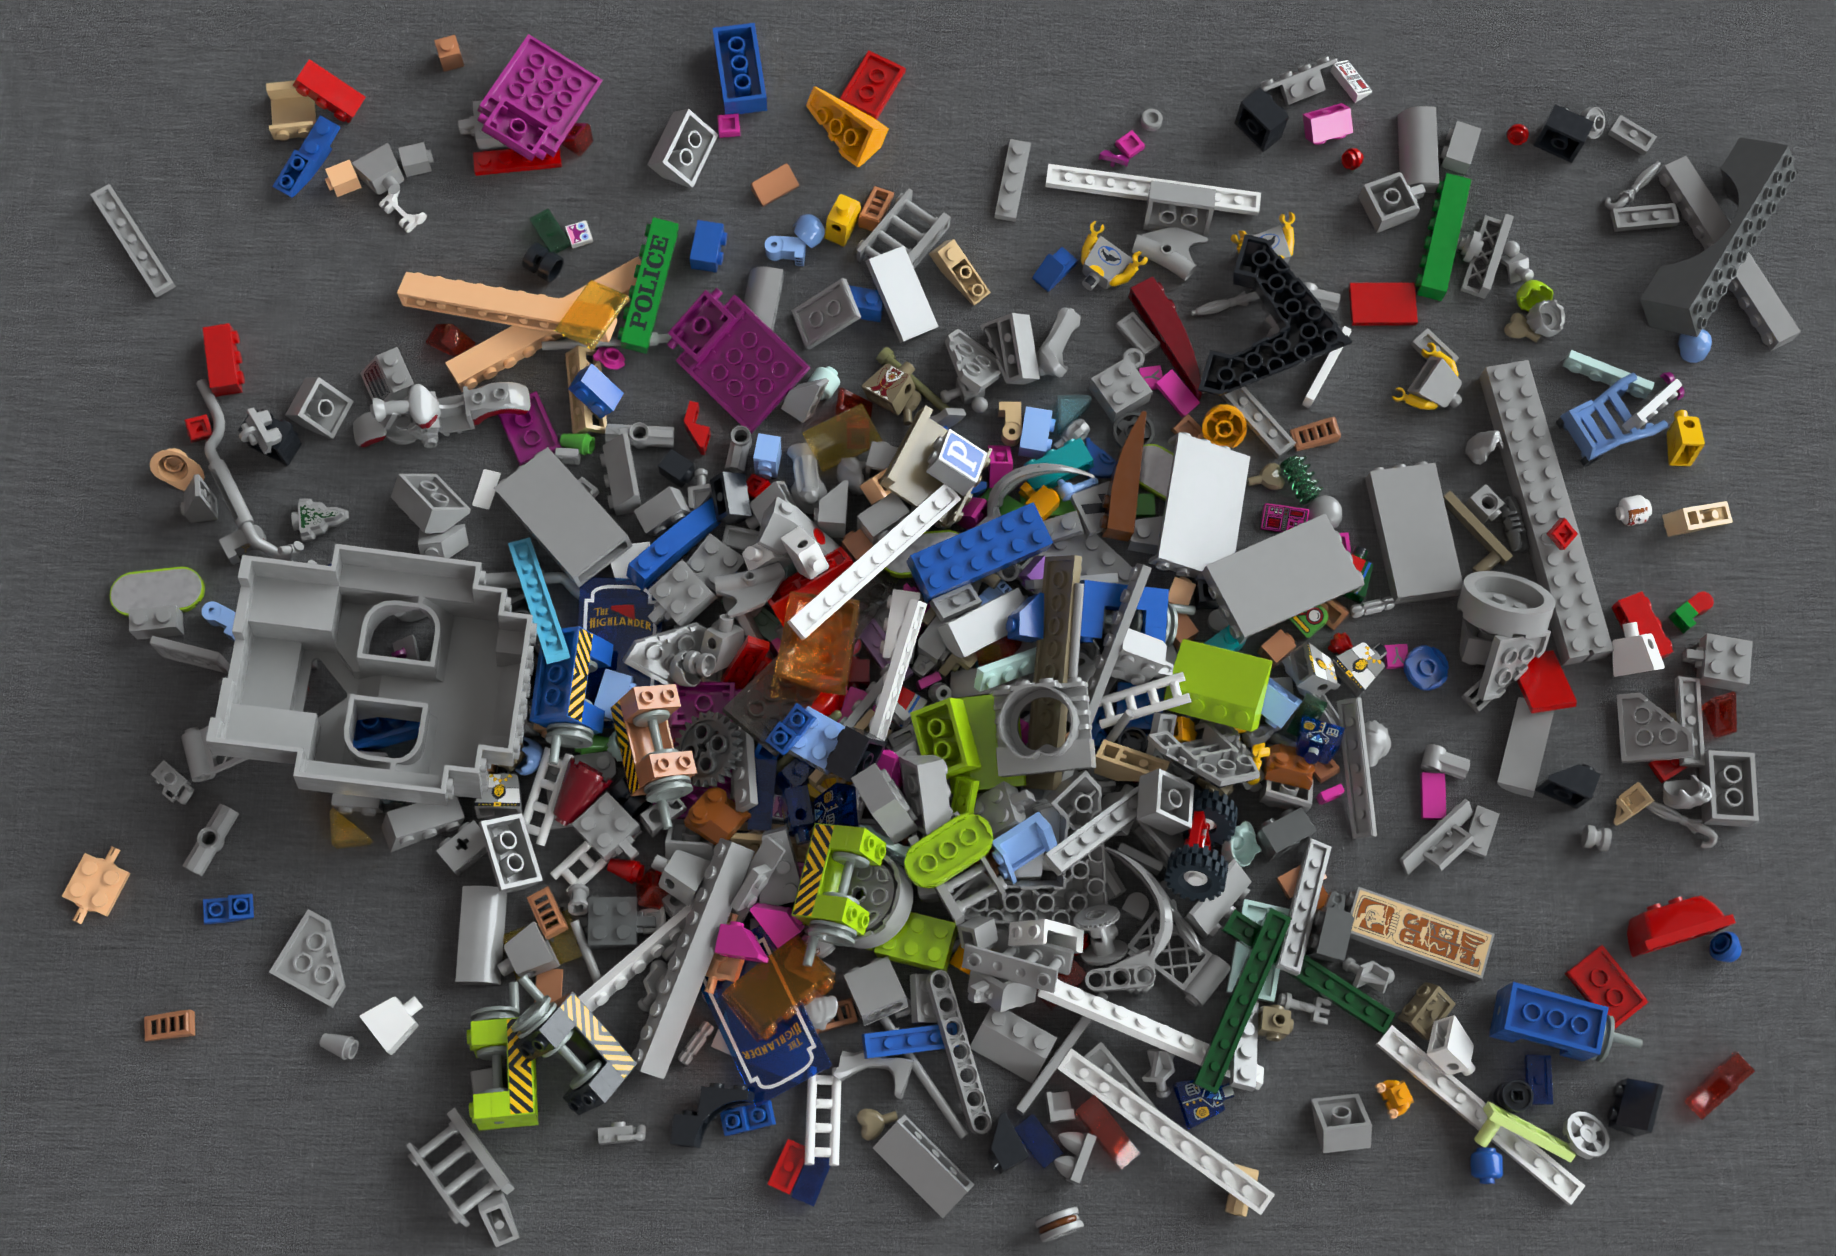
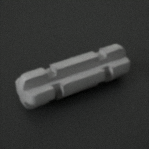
M1388 596L1383 599L1363 602L1361 605H1352L1350 613L1353 618L1362 617L1363 614L1366 616L1382 612L1383 609L1385 611L1393 609L1395 603L1393 598Z
M703 1021L699 1031L695 1032L685 1046V1051L682 1050L679 1054L678 1060L682 1064L688 1066L693 1060L692 1056L696 1055L706 1042V1037L711 1035L714 1027L710 1023Z

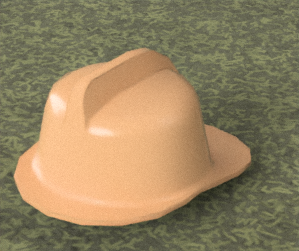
M169 448L155 453L150 460V470L155 477L183 491L186 490L194 475L199 474L203 480L205 478L201 466L188 458L180 449Z

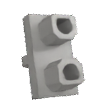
M254 407L247 409L249 416L246 419V423L241 425L243 431L239 434V438L242 442L249 441L251 445L258 443L264 454L270 453L271 447L281 442L282 434L277 427L266 430L265 426L272 424V418L268 410L256 412Z

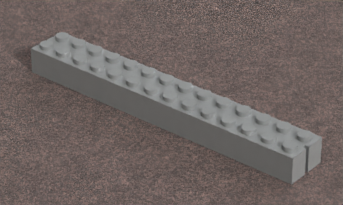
M1529 360L1486 367L1479 379L1493 428L1500 432L1504 448L1501 449L1499 447L1512 494L1515 496L1522 512L1523 523L1525 524L1529 540V553L1538 584L1549 591L1555 599L1556 604L1550 620V626L1561 665L1581 663L1584 659L1585 661L1606 658L1614 649ZM1560 518H1565L1578 533L1565 550H1559L1547 535V532Z

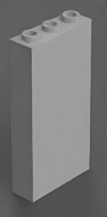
M548 447L538 452L525 465L519 466L513 474L502 479L494 487L501 501L578 588L633 546L628 535Z
M1423 461L1413 466L1400 464L1391 469H1384V467L1372 469L1365 480L1390 594L1394 603L1401 604L1459 596L1463 580L1436 464Z

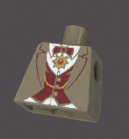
M907 361L899 369L890 364H885L863 383L861 387L868 400L898 416L915 391V385L910 376L915 371V368Z

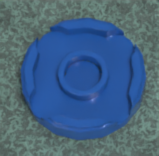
M1421 645L1412 649L1406 655L1404 673L1414 687L1431 691L1440 687L1447 680L1449 664L1445 655L1439 649Z

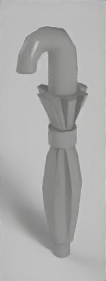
M1657 161L1644 170L1628 190L1619 194L1621 198L1617 202L1611 203V198L1607 197L1604 206L1612 210L1614 208H1623L1626 204H1630V202L1633 203L1635 194L1652 180L1661 163Z
M1243 291L1235 298L1206 303L1192 310L1191 315L1219 313L1228 307L1236 305L1247 306L1248 302L1260 299L1256 291L1245 294V291Z
M1652 802L1646 807L1663 819L1686 825L1694 835L1699 832L1708 836L1709 841L1702 842L1700 847L1712 848L1717 843L1718 835L1710 827L1701 824L1702 819H1688V817L1681 815L1673 808L1658 802Z
M1165 880L1160 882L1159 884L1162 886L1170 902L1172 919L1176 922L1181 937L1198 956L1202 955L1204 952L1194 930L1178 912L1175 899L1171 900L1166 893L1165 888H1171L1167 887Z

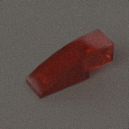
M1734 1051L1700 1083L1684 1102L1703 1120L1735 1092L1738 1086L1753 1074L1755 1070L1738 1052Z
M1095 1095L1074 1112L1090 1130V1134L1096 1136V1141L1121 1170L1140 1154L1116 1120Z

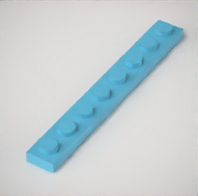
M530 537L508 543L530 614L533 615V623H537V636L546 663L550 664L570 658L569 650Z

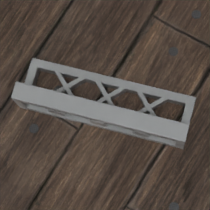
M1505 214L1502 220L1487 215L1484 216L1479 230L1481 233L1480 241H1488L1492 250L1484 253L1481 249L1478 258H1472L1460 291L1483 299L1486 298L1491 290L1514 216ZM1487 223L1499 227L1498 231L1490 235L1486 229ZM1482 259L1486 268L1478 272L1474 262ZM1476 277L1480 283L1479 289L1467 286L1468 281Z

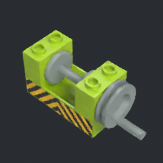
M819 823L814 825L792 911L793 917L811 927L807 933L809 940L803 960L804 966L812 967L818 940L832 945L851 947L855 944L853 938H856L857 935L864 936L865 930L869 925L870 912L859 906L860 902L856 898L847 895L853 868H867L869 865L881 866L882 860L886 855V843L866 828Z
M518 982L509 983L510 1007H485L471 1012L470 1015L472 1020L471 1029L467 1030V1044L470 1046V1051H474L476 1058L492 1061L493 1088L483 1090L479 1094H473V1102L469 1103L470 1118H472V1123H476L479 1131L539 1125L536 1059L529 1061L520 1054L519 1049L513 1044L519 1038L517 1036L518 1031L513 1032L511 1029L520 1015ZM507 1059L508 1088H503L502 1060Z

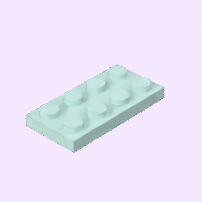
M1244 899L1241 913L1261 926L1268 908H1273L1287 916L1290 909ZM1235 941L1226 993L1230 994L1250 951L1249 948L1238 941ZM1273 964L1257 1000L1270 1003L1275 1001L1280 969L1275 968Z

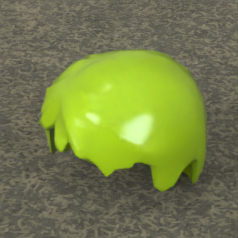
M1538 280L1525 282L1516 293L1519 307L1528 312L1536 303L1552 300L1553 290Z

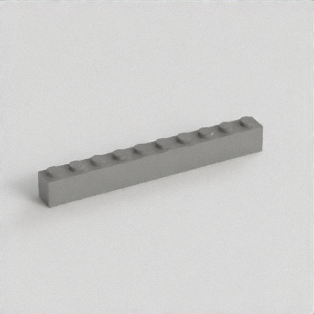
M1687 156L1664 165L1658 174L1659 181L1670 194L1672 202L1677 205L1683 219L1688 222L1694 236L1699 239L1705 251L1727 232L1731 224ZM1748 252L1746 261L1740 265L1735 279L1731 280L1728 289L1733 292L1739 306L1750 318L1751 325L1761 335L1762 342L1772 351L1793 341L1801 331Z
M720 838L719 843L714 848V855L710 865L705 870V878L701 888L696 893L695 902L692 910L687 915L684 930L677 940L674 955L669 960L666 975L659 985L656 1000L650 1007V1015L641 1030L637 1047L631 1055L637 1063L634 1067L635 1069L664 1079L715 953L720 924L727 923L732 910L730 905L741 888L755 853L751 849Z

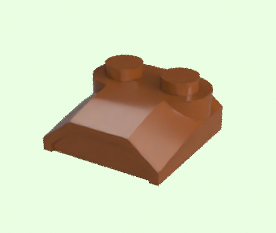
M1283 744L1270 746V755L1264 757V779L1310 790L1315 767L1304 751L1300 748Z
M713 787L708 789L690 808L684 824L685 827L712 844L717 845L720 838L730 840L740 827L751 818V814L748 811L744 813L736 811L735 802L727 797L726 792L721 788Z

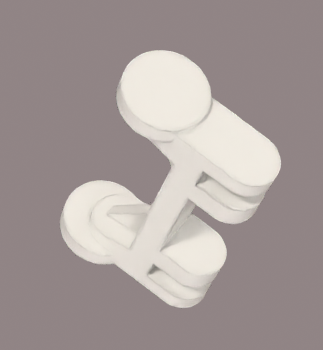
M388 192V195L379 203V206L384 208L387 214H390L395 209L403 216L399 225L402 228L405 227L404 230L407 233L426 220L427 215L424 212L416 215L405 213L398 206L397 197L399 192L396 194Z

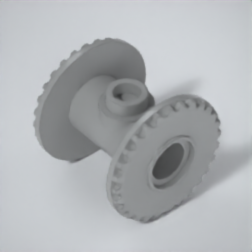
M1106 904L1094 905L1081 910L1075 915L1073 919L1074 926L1077 929L1088 931L1089 936H1091V945L1081 953L1083 962L1088 965H1108L1126 956L1128 952L1127 944L1121 940H1115V937L1118 936V930L1114 923L1120 918V911L1117 907Z

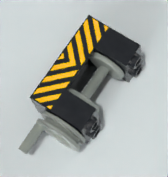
M523 975L518 982L536 1002L523 1012L512 1025V1031H518L517 1036L519 1037L513 1044L519 1049L520 1054L529 1061L540 1056L547 1058L558 1051L577 1071V1074L570 1082L571 1088L562 1098L578 1116L605 1104L637 1063L574 992L550 1002L551 998L548 995L544 996L526 975Z

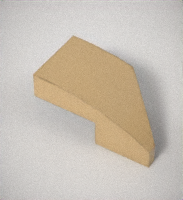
M1637 782L1622 793L1619 799L1617 798L1616 817L1614 818L1616 826L1654 802L1640 782Z

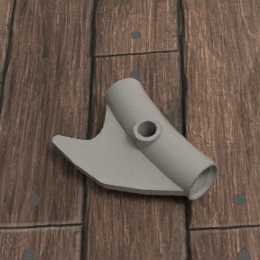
M1176 227L1160 229L1142 235L1137 234L1132 253L1142 252L1139 256L1147 257V259L1165 267L1186 281L1197 267L1190 256L1189 247L1196 244H1206L1208 238Z
M775 562L749 571L715 576L716 597L726 596L737 602L727 613L728 618H734L764 606L775 594L781 583L786 580L784 569L779 562Z

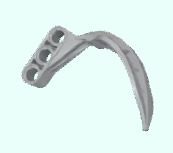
M1049 463L1029 464L1014 469L1004 475L990 491L987 503V517L977 526L1000 517L999 507L1003 505L1005 496L1028 479L1053 473L1082 474L1095 479V476L1077 468ZM1019 563L1013 565L1016 573L1011 578L1006 576L1005 569L997 572V574L1004 581H1016L1020 578L1019 575L1022 572V568Z
M1106 847L1105 851L1115 856L1127 866L1151 893L1160 914V930L1153 944L1108 968L1090 970L1085 976V982L1089 990L1093 992L1147 988L1153 985L1155 981V959L1165 949L1171 939L1173 920L1170 902L1162 886L1150 872L1128 856ZM1141 970H1148L1152 975L1150 981L1146 983L1139 981L1138 973ZM1118 972H1123L1127 975V981L1123 985H1118L1113 980L1114 975ZM1095 974L1102 976V985L1099 987L1091 986V976Z

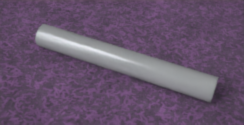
M1131 710L1124 712L1105 740L1113 743L1116 741L1134 716Z
M578 919L571 922L570 925L593 983H596L602 976L592 951L588 947V941Z

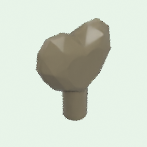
M1520 313L1513 314L1510 318V323L1504 327L1505 334L1510 338L1527 337L1537 343L1541 335L1535 334L1530 329V326L1526 323V317Z
M916 390L901 411L903 413L904 425H911L912 412L920 404L921 395Z
M1269 463L1264 466L1258 476L1247 478L1249 487L1262 484L1271 490L1282 489L1285 481L1280 475V465L1276 463Z
M865 1108L860 1110L857 1120L862 1126V1138L867 1141L877 1138L883 1131L885 1124L898 1120L896 1111L881 1115L873 1109Z

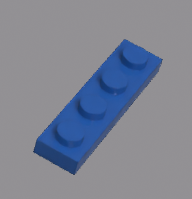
M948 1023L946 1026L947 1032L950 1035H955L957 1033L956 1023ZM938 1025L862 1034L865 1059L945 1049Z

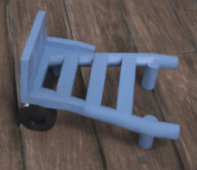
M1635 373L1619 379L1594 401L1590 400L1567 411L1556 421L1559 428H1564L1565 431L1568 430L1581 450L1582 459L1580 462L1583 467L1595 463L1603 457V453L1620 444L1647 438L1668 428L1667 422L1663 420L1655 425L1647 423L1643 429L1639 428L1637 430L1634 427L1630 430V433L1623 435L1605 407L1604 403L1610 400L1624 423L1632 416L1621 400V397L1627 391L1628 385L1637 380ZM1595 410L1613 438L1606 439L1591 417Z

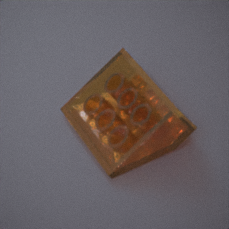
M790 591L775 675L822 693L846 696L860 616V600L849 599L810 635L801 640L787 622L817 595Z

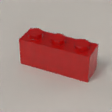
M310 59L292 85L300 95L310 97L317 106L322 109H328L334 113L338 120L346 121L347 123H350L366 98Z
M230 323L202 327L211 391L215 397L243 393L242 384H245L243 372L239 369V364H242V356L240 351H237L236 344L240 343L237 330L234 331Z
M1643 591L1620 599L1611 607L1623 632V624L1637 622L1639 635L1650 633L1653 635L1662 659H1665L1674 652L1670 639L1665 636L1662 630L1660 619L1654 615L1651 609V602L1648 597H1645Z

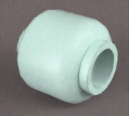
M830 366L826 368L817 367L808 382L823 378L829 380L820 400L831 398L840 385V379L837 376L838 372Z

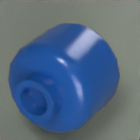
M1476 1148V1152H1473L1470 1156L1472 1177L1478 1178L1480 1184H1495V1179L1503 1176L1502 1155L1496 1152V1148Z

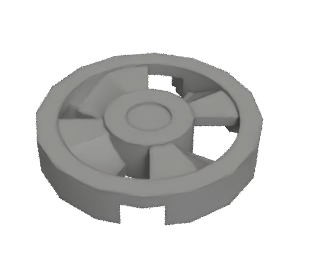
M1580 1111L1566 1118L1563 1123L1562 1132L1564 1136H1568L1570 1140L1568 1146L1572 1151L1585 1159L1599 1158L1606 1153L1609 1148L1610 1139L1601 1121L1594 1115ZM1596 1132H1602V1141L1596 1140ZM1592 1144L1596 1152L1586 1150V1147Z

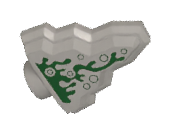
M299 499L298 512H292L291 514L292 526L294 531H300L302 542L313 541L316 536L325 534L330 527H337L348 521L349 512L338 507H326L322 502H313L311 499Z

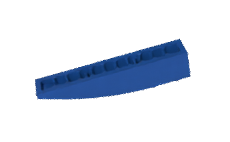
M713 498L676 523L628 564L626 576L642 591L721 523L716 520Z

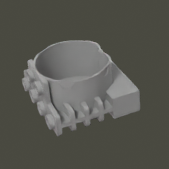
M1053 678L1039 679V683L1036 684L1030 683V681H1017L1016 686H998V690L992 691L996 717L995 725L997 728L996 739L998 740V748H996L998 776L1012 777L1096 768L1095 746L1091 733L1088 682L1082 681V678L1067 679L1068 683H1058V680H1053ZM1050 697L1059 700L1068 708L1071 716L1070 732L1065 743L1059 748L1045 744L1037 750H1031L1023 743L1018 730V721L1023 709L1030 702L1038 698Z

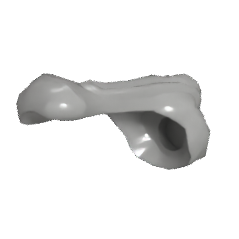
M1064 307L1058 311L1053 327L1036 355L1039 376L1051 375L1060 378L1067 372L1068 367L1063 363L1062 352L1072 332L1080 326L1081 319L1074 309Z
M796 443L791 445L787 451L788 456L793 461L795 482L791 487V495L797 507L803 513L814 514V508H819V500L827 494L826 487L818 474L816 457L818 449L811 443Z

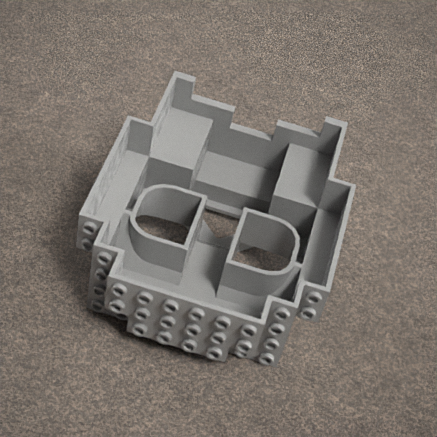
M335 544L331 566L242 555L238 573L241 588L232 629L235 643L228 678H223L216 716L215 718L210 717L206 743L213 755L295 764L293 777L298 789L447 806L448 799H453V796L482 799L483 792L488 791L489 778L487 769H491L492 764L513 767L514 759L519 760L520 743H523L524 737L523 720H526L528 709L526 698L530 696V675H533L534 646L531 645H536L537 623H533V615L512 612V598L508 597L506 588L486 586V571H482V562ZM420 609L428 616L434 626L435 635L430 662L368 654L374 630L384 619L391 615ZM314 660H320L347 693V697L320 717H317L316 713L304 712ZM383 717L420 722L416 744L409 754L401 758L379 757L361 753L353 747L357 720Z

